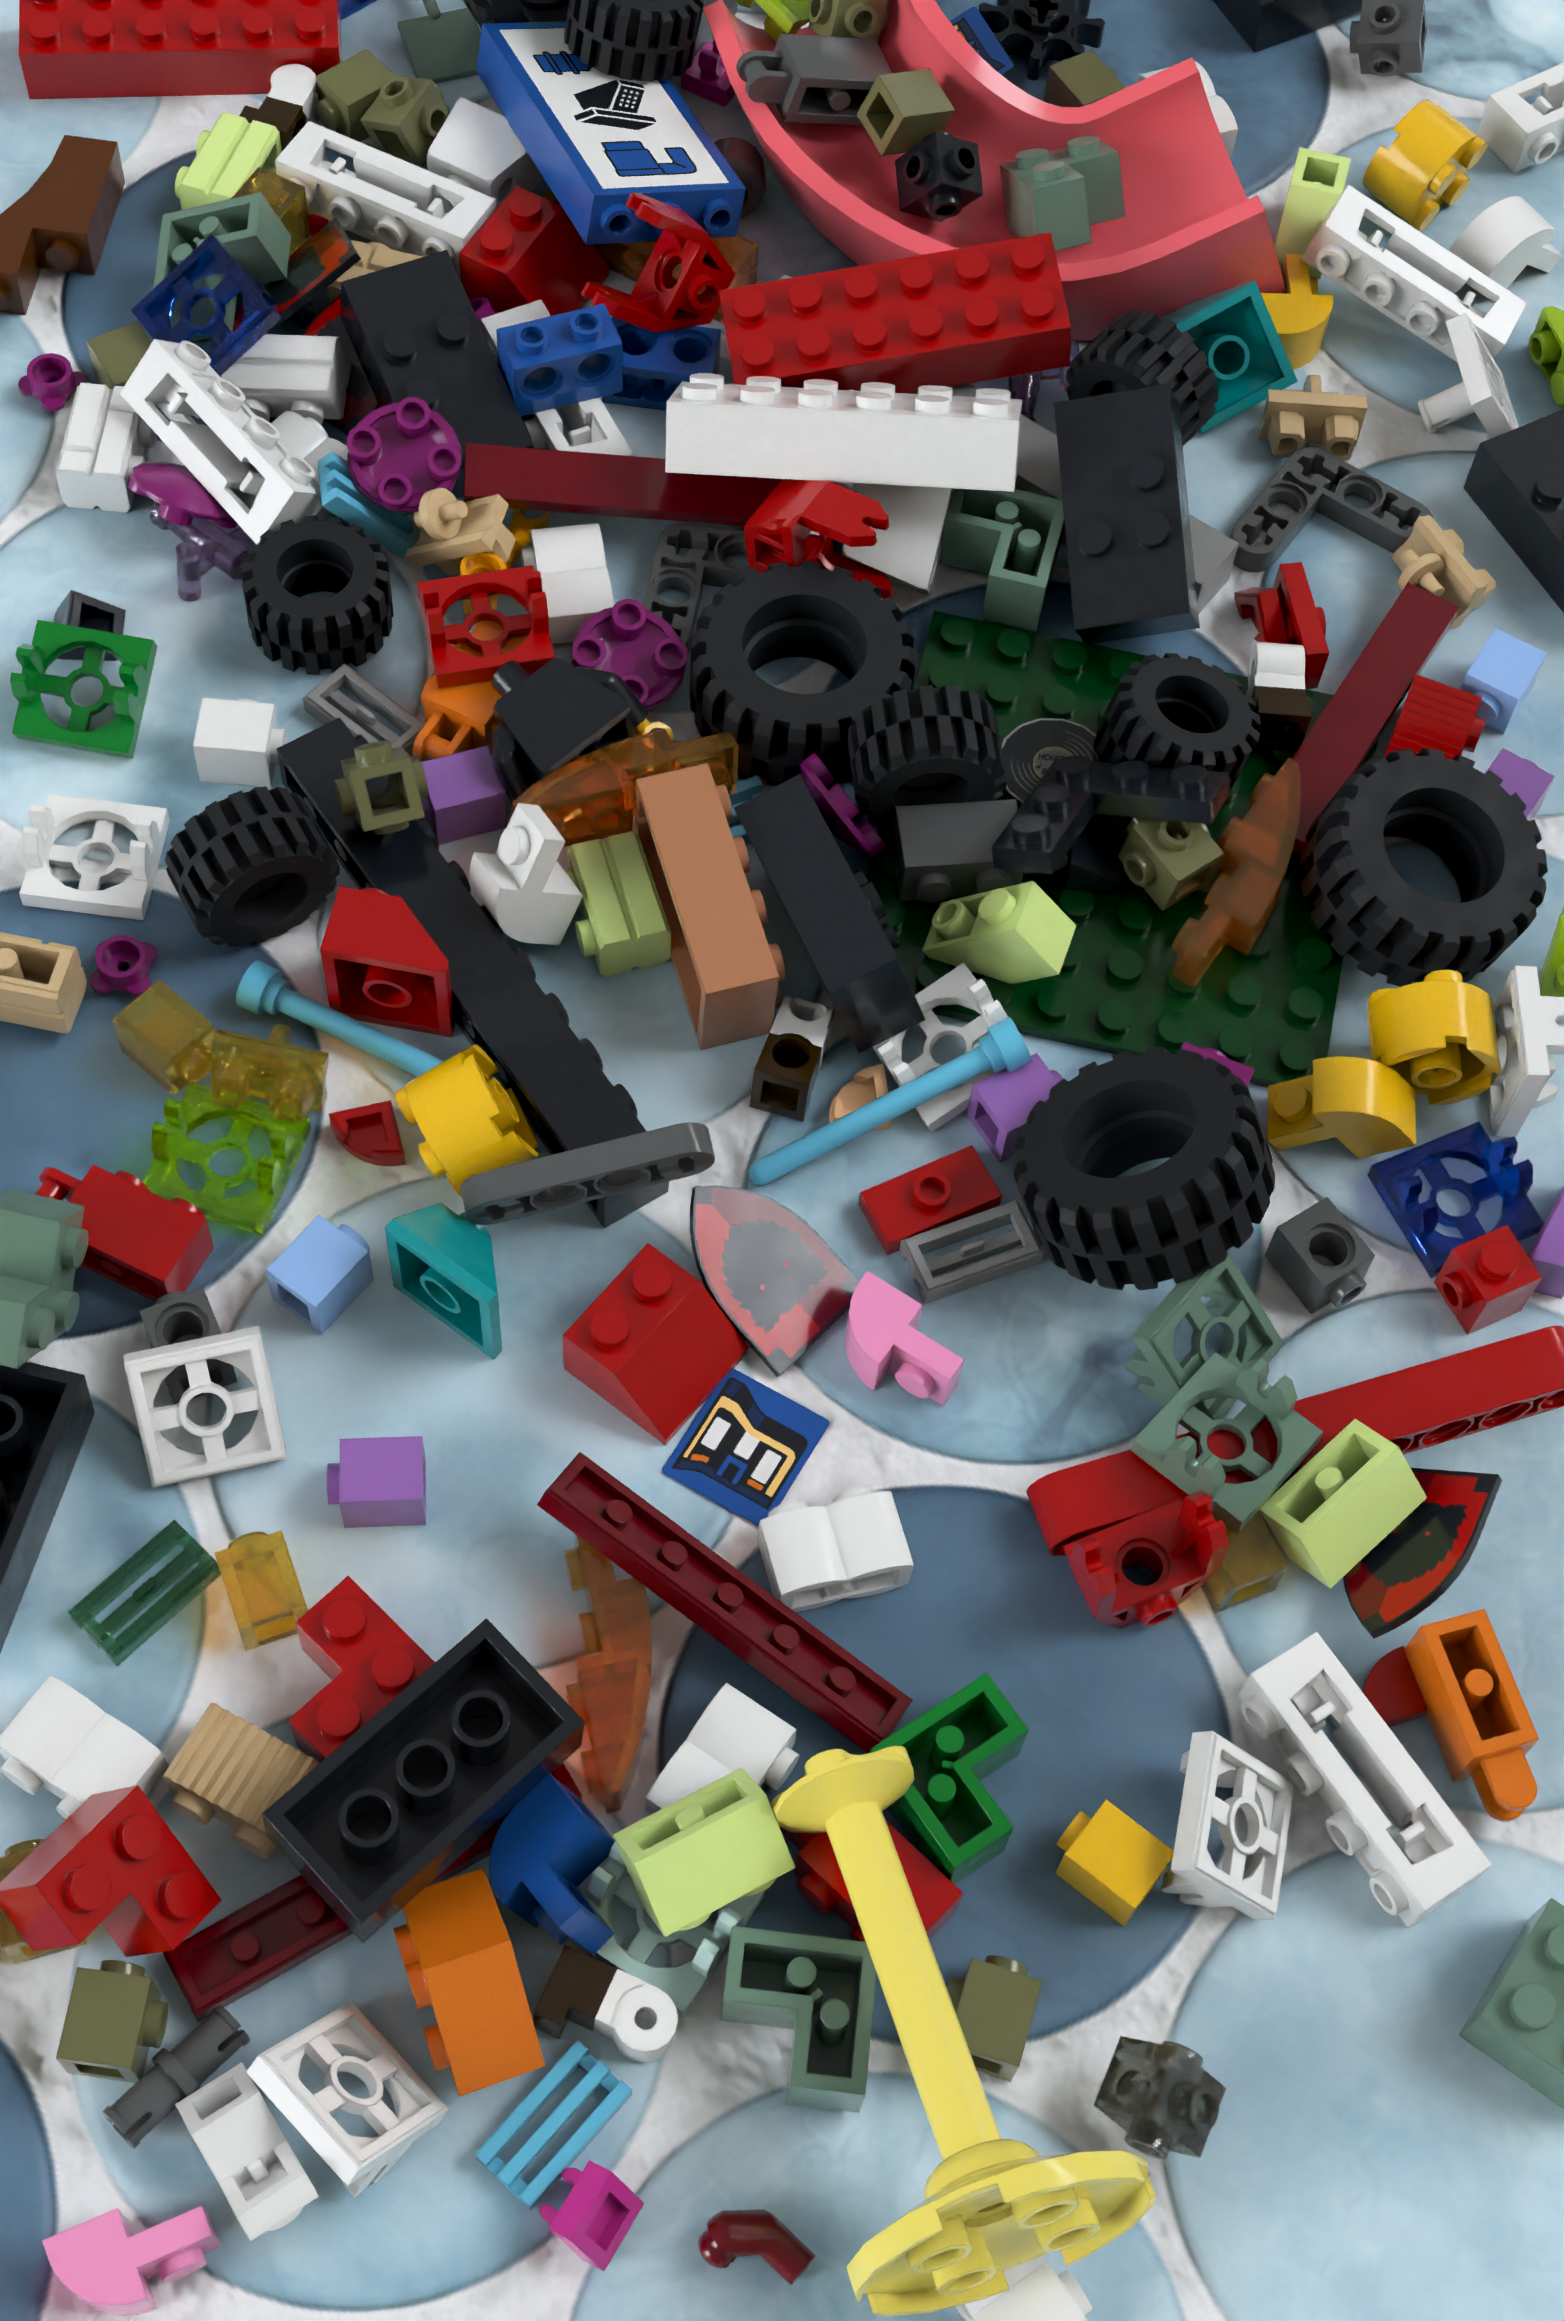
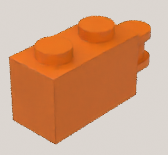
M480 621L470 634L478 640L490 641L499 637L503 629L496 622ZM528 634L510 636L507 644L501 648V654L514 650L526 640ZM466 643L455 644L454 646L460 652L475 657H483L481 652L472 650ZM433 673L426 681L421 694V704L424 705L425 725L415 739L412 750L413 757L425 761L428 757L437 759L483 746H488L489 752L492 754L491 734L497 727L493 707L496 701L502 697L493 689L492 680L438 688L436 676Z
M1485 1609L1420 1626L1404 1651L1427 1705L1428 1711L1425 1714L1453 1782L1472 1777L1486 1812L1495 1820L1501 1822L1513 1821L1533 1803L1537 1796V1784L1525 1755L1539 1740V1737Z

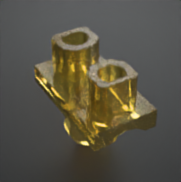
M275 1024L269 1040L217 1029L211 1041L212 1102L218 1106L237 1109L245 1105L248 1096L270 1100L269 1111L278 1119L299 1123L309 1109L323 1110L327 1100L326 1073L329 1053L291 1045V1027L284 1024Z

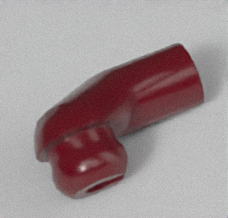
M722 2210L708 2220L707 2230L703 2232L698 2242L702 2257L716 2268L728 2267L737 2256L760 2255L790 2285L801 2276L816 2257L782 2222L766 2210Z

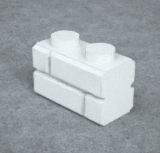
M249 333L228 334L225 352L226 364H223L221 378L233 383L244 393L246 397L244 403L256 416L269 421L270 417H279L287 410L295 412L304 418L311 417L320 424L323 423V419L341 420L343 418L351 362L339 337Z
M80 383L77 386L55 472L62 501L67 507L93 510L95 506H98L103 511L124 513L131 509L135 492L128 487L133 467L141 463H147L146 457L143 456L145 447H155L157 434L120 395L123 389L122 386H114L113 389H109L107 385Z

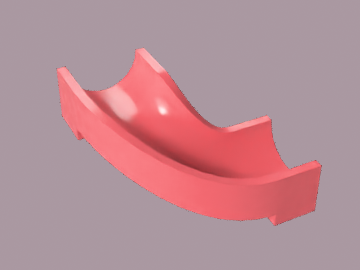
M718 0L703 8L730 83L775 176L795 205L820 233L859 266L1019 238L1007 228L999 164L1015 161L1016 154L1024 150L1044 148L1048 152L1067 148V142L1074 138L1096 136L1099 137V140L1104 141L1119 152L1125 217L1090 225L1092 243L1055 251L1071 324V341L1093 340L1119 315L1124 316L1128 311L1137 310L1141 315L1145 311L1156 313L1159 319L1186 304L1251 280L1256 281L1260 293H1287L1265 210L1258 195L1248 199L1218 130L1199 70L1192 57L1092 104L1081 107H1060L1029 95L997 72L961 36L935 0H888V23L885 30L879 36L878 45L892 73L930 68L955 109L943 132H949L956 138L978 144L983 195L962 208L958 215L939 222L900 211L895 160L905 153L881 156L863 125L784 122L775 103L752 101L746 92V82L740 78L736 70L737 62L743 54L752 50L774 51L776 42L764 29L753 27L738 19L726 7L723 0ZM808 27L802 28L796 33V35L819 36Z

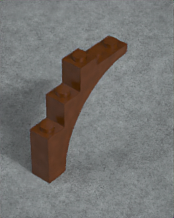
M64 135L47 169L27 193L0 214V312L26 315L41 268L95 275L125 185L118 142Z

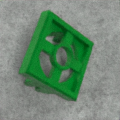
M37 620L32 645L23 644L17 647L15 655L22 666V673L11 672L10 683L12 693L19 701L12 734L17 739L133 759L158 646L151 639ZM77 647H86L81 668L72 671L67 677L45 674L49 665L61 654ZM106 651L113 654L122 663L118 673L120 680L124 683V687L110 685L108 679L101 673ZM92 676L98 678L103 685V694L100 700L89 707L76 705L71 698V689L74 683L83 677ZM41 693L64 698L65 703L72 709L68 729L59 726L47 714L41 700ZM108 705L114 706L117 716L109 724L96 730L88 731L93 715L102 712Z

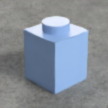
M1497 628L1494 629L1466 673L1460 688L1463 691L1482 697L1476 717L1485 719V726L1504 735L1530 693L1547 653Z
M318 1215L266 1269L272 1298L322 1335L374 1280L369 1245L351 1227L341 1224L337 1228L321 1215Z

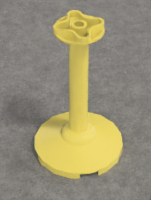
M891 1746L868 1754L853 1755L842 1749H831L812 1756L804 1765L805 1776L774 1797L771 1806L778 1825L789 1832H827L942 2158V2162L939 2163L926 2181L924 2188L925 2201L865 2242L846 2266L857 2302L862 2300L863 2293L867 2294L873 2314L885 2317L930 2313L983 2300L1010 2290L1004 2270L1032 2261L1051 2251L1061 2250L1066 2266L1091 2255L1133 2228L1155 2205L1156 2195L1148 2177L1146 2159L1124 2150L1040 2156L1034 2148L1024 2142L1013 2139H1001L882 1812L903 1796L914 1781L913 1766L907 1750L903 1746Z

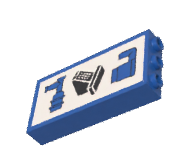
M566 21L482 23L476 73L502 114L506 117L509 125L586 245L658 241L663 230L638 218L635 215L636 211L625 205L631 192L641 193L673 207L680 208L700 225L710 238L736 237L746 187L670 80H653V82L627 80L602 73L580 61L579 57L569 51V45L565 43Z

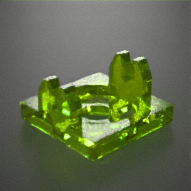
M190 1082L182 1101L166 1098L164 1103L166 1124L155 1121L153 1125L151 1150L154 1160L143 1183L149 1188L150 1192L171 1201L173 1198H181L192 1203L203 1212L206 1219L264 1236L310 1134V1118ZM223 1117L235 1119L227 1137L216 1139L210 1144L187 1138L194 1129L207 1121ZM256 1126L262 1127L270 1137L271 1157L264 1154L261 1155L259 1160L252 1157L251 1149L247 1144ZM229 1148L242 1152L246 1157L245 1165L234 1175L221 1176L214 1173L209 1167L211 1158L220 1150ZM178 1158L202 1165L207 1180L201 1193L189 1188L182 1179ZM247 1179L258 1183L256 1188L244 1195L223 1198L227 1188L238 1186Z

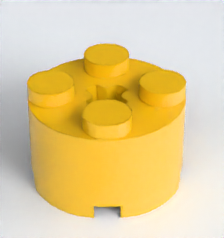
M1425 99L1414 106L1394 127L1393 130L1399 135L1388 149L1383 145L1380 146L1372 158L1362 182L1363 186L1375 198L1420 232L1424 231L1439 212V205L1446 202L1449 206H1452L1459 200L1471 181L1465 176V173L1480 160L1488 147V143L1429 99Z
M1437 970L1426 975L1424 982L1408 984L1396 989H1380L1368 996L1367 1024L1371 1060L1385 1064L1395 1070L1415 1090V1094H1427L1429 1105L1451 1104L1475 1097L1492 1086L1491 1075L1494 1072L1499 1076L1501 1066L1493 1001L1490 995L1483 989L1464 983L1461 973L1454 970Z
M476 1044L406 1083V1086L394 1093L396 1102L406 1119L412 1125L418 1124L426 1139L418 1144L420 1155L426 1166L436 1178L446 1174L450 1184L460 1197H462L461 1184L472 1175L533 1160L539 1155L534 1150V1148L538 1147L537 1138L519 1100L511 1088L505 1091L495 1078H489L500 1070L487 1053Z

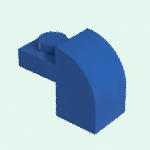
M548 1773L514 1806L498 1829L489 1861L490 1880L493 1890L501 1903L533 1927L537 1928L540 1925L559 1944L562 1945L570 1937L594 1955L615 1933L578 1886L609 1856L615 1840L587 1805Z

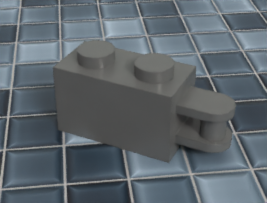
M780 34L774 51H749L739 58L736 65L740 78L746 82V92L752 101L775 103L784 122L863 125L857 113L878 75L892 73L876 39Z
M1016 799L896 806L891 847L900 901L920 900L926 903H935L947 898L966 897L1021 884L1023 874L1035 873L994 869L991 847L1018 811ZM1068 854L1065 855L1055 871L1067 865Z

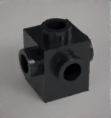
M935 132L927 135L921 143L895 160L900 211L943 222L947 218L958 215L962 208L983 195L978 144L956 138L949 132Z

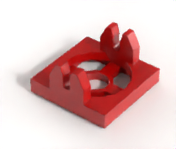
M533 565L417 582L418 598L438 688L492 680L496 671L503 664L513 660L517 661L530 674H533L551 659H555L549 634L545 591L542 592L540 571L535 572ZM502 594L511 597L525 608L527 614L506 617L500 611L491 609L488 596ZM470 599L472 613L465 618L464 622L444 626L443 617L448 608L456 601ZM480 621L496 622L503 629L499 637L490 641L478 640L469 631L474 624ZM528 634L526 640L514 650L501 654V648L507 644L510 636ZM466 643L472 650L481 652L483 657H475L460 652L452 645Z

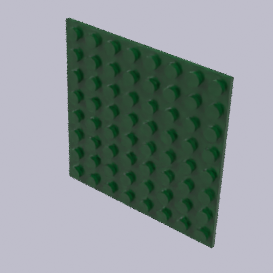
M934 611L914 689L926 685H932L933 688H941L947 685L958 687L959 692L970 690L978 694L979 700H987L992 706L993 713H996L1001 744L1004 738L1019 725L1039 718L1066 719L1087 727L1096 735L1100 721L1123 674L1126 673L1128 667L1135 661L1141 663L1146 655ZM1223 672L1229 679L1235 678L1243 686L1241 692L1246 695L1248 691V677ZM1306 689V697L1311 699L1312 718L1305 738L1334 695ZM1264 721L1262 728L1267 732L1279 734L1287 731L1290 727L1288 722ZM1377 741L1362 764L1375 757ZM1254 749L1230 791L1229 797L1212 824L1204 823L1209 830L1210 837L1221 848L1224 855L1207 884L1164 911L1159 908L1144 888L1134 884L1127 874V888L1125 892L1065 889V867L1054 871L1053 874H1023L1022 883L1034 881L1077 926L1059 975L1010 984L970 971L976 980L983 979L993 1000L1000 1002L1007 1016L1013 1020L1020 1033L1113 1054L1130 1051L1132 1055L1145 1054L1146 1048L1164 1047L1170 1054H1177L1179 1049L1182 1048L1183 1043L1186 1042L1199 1048L1206 1047L1218 1050L1228 1059L1254 1068L1255 1070L1249 1084L1263 1087L1313 1074V1060L1326 1058L1328 1055L1343 957L1330 946L1334 939L1327 930L1320 932L1310 915L1315 910L1314 903H1306L1300 882L1307 874H1303L1299 867L1301 855L1250 829L1254 815L1296 752ZM1004 793L1000 800H1007ZM1094 813L1089 821L1124 836L1126 841L1129 835L1126 828L1135 817ZM879 825L877 834L888 848L874 859L871 858L866 879L868 882H872L887 912L886 916L899 939L901 946L894 949L913 993L916 995L956 968V966L929 958L922 950L932 926L933 916L938 910L940 903L958 898H947L935 903H926L920 900L900 901L891 847L892 831L886 830L885 825ZM958 1004L939 1005L932 1009L935 1015L971 1022L981 1015L975 1010Z

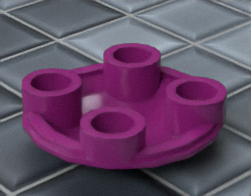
M408 397L399 403H392L374 409L350 431L347 437V467L355 486L372 503L391 511H419L420 500L425 492L436 488H444L451 492L461 472L462 448L454 428L438 412L431 410L424 400L417 397Z
M155 462L141 463L133 467L128 487L133 492L149 497L159 503L158 514L163 519L178 525L188 526L192 524L195 517L207 519L224 528L234 529L238 527L237 522L185 465Z
M623 599L618 601L613 608H606L586 619L574 636L570 661L571 665L576 668L584 666L619 675L648 711H652L671 700L682 684L689 654L686 645L667 621L650 610H646L637 600Z
M815 752L799 764L803 781L827 826L837 839L872 859L888 848L867 820H864L858 826L855 824L864 815H861L855 803L838 783L830 789L827 788L836 779Z

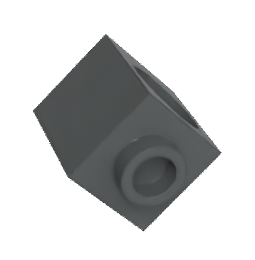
M1326 1197L1279 1225L1264 1256L1310 1314H1313L1331 1302L1335 1307H1341L1358 1296L1367 1285L1364 1277L1375 1254L1330 1199ZM1312 1255L1324 1256L1331 1260L1335 1266H1324L1318 1263Z
M203 1287L191 1292L176 1291L166 1294L156 1300L152 1306L139 1311L151 1348L173 1344L176 1339L187 1334L199 1335L201 1338L222 1334ZM206 1359L211 1382L222 1387L237 1382L233 1365L218 1359ZM185 1364L176 1367L164 1379L173 1404L179 1403L182 1394L190 1387ZM207 1393L198 1394V1395L194 1396L193 1398L199 1397V1396L204 1395V1394H207Z

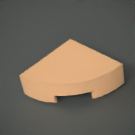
M884 1064L860 1070L854 1075L852 1080L840 1089L831 1102L828 1124L888 1093ZM892 1120L873 1130L890 1129Z

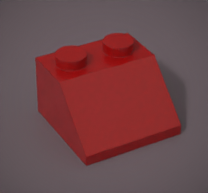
M517 185L459 252L461 283L469 301L486 297L492 307H497L499 313L540 299L551 316L582 309L590 300L581 295L587 281L603 284L609 276V266L593 245L585 244L561 205Z
M339 886L320 948L329 1007L358 1021L452 1038L455 1024L449 961L401 897L391 896L375 888L358 890Z
M649 1243L645 1245L563 1334L564 1369L665 1446L732 1369L744 1358L749 1349L748 1345L702 1283Z

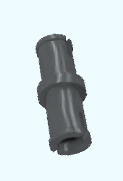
M221 2005L216 2006L213 2009V2013L170 2052L162 2048L152 2058L155 2066L110 2107L107 2106L102 2113L110 2123H114L113 2128L135 2149L140 2144V2140L176 2108V2103L200 2089L199 2086L240 2047L250 2042L249 2036L244 2030H238L241 2025Z

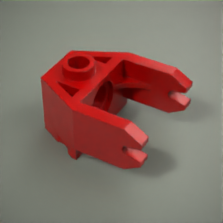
M631 192L625 205L636 211L635 215L638 218L663 231L631 294L598 282L587 281L581 295L592 300V306L605 303L610 316L653 332L710 324L721 304L719 290L729 288L736 275L708 233L685 211L644 194ZM683 263L679 279H674L673 268ZM706 286V289L701 294H698Z
M781 480L744 525L748 566L753 570L757 569L759 574L767 572L770 564L786 561L788 567H802L803 561L819 562V568L831 571L834 570L835 566L850 570L853 573V579L861 582L866 578L879 587L882 599L892 598L893 587L883 572L835 552L833 543L834 539L850 547L874 546L877 543L876 532L870 527L886 531L889 528V516L878 501L831 481Z
M1198 1491L1186 1496L1184 1502H1182L1181 1498L1063 1546V1550L1069 1560V1567L1095 1620L1119 1629L1138 1621L1144 1628L1162 1623L1174 1616L1179 1611L1177 1605L1182 1604L1221 1568L1229 1544L1223 1520L1216 1522L1213 1517V1500L1209 1494ZM1132 1565L1144 1566L1151 1570L1156 1578V1582L1146 1586L1136 1585L1126 1578L1123 1569Z

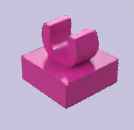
M713 37V43L707 41L694 56L691 67L687 68L686 73L681 75V88L726 107L736 93L730 83Z
M589 2160L583 2171L570 2167L564 2168L560 2177L572 2187V2190L560 2210H556L551 2205L543 2203L539 2213L550 2224L548 2229L577 2256L594 2267L605 2271L644 2203L612 2171Z

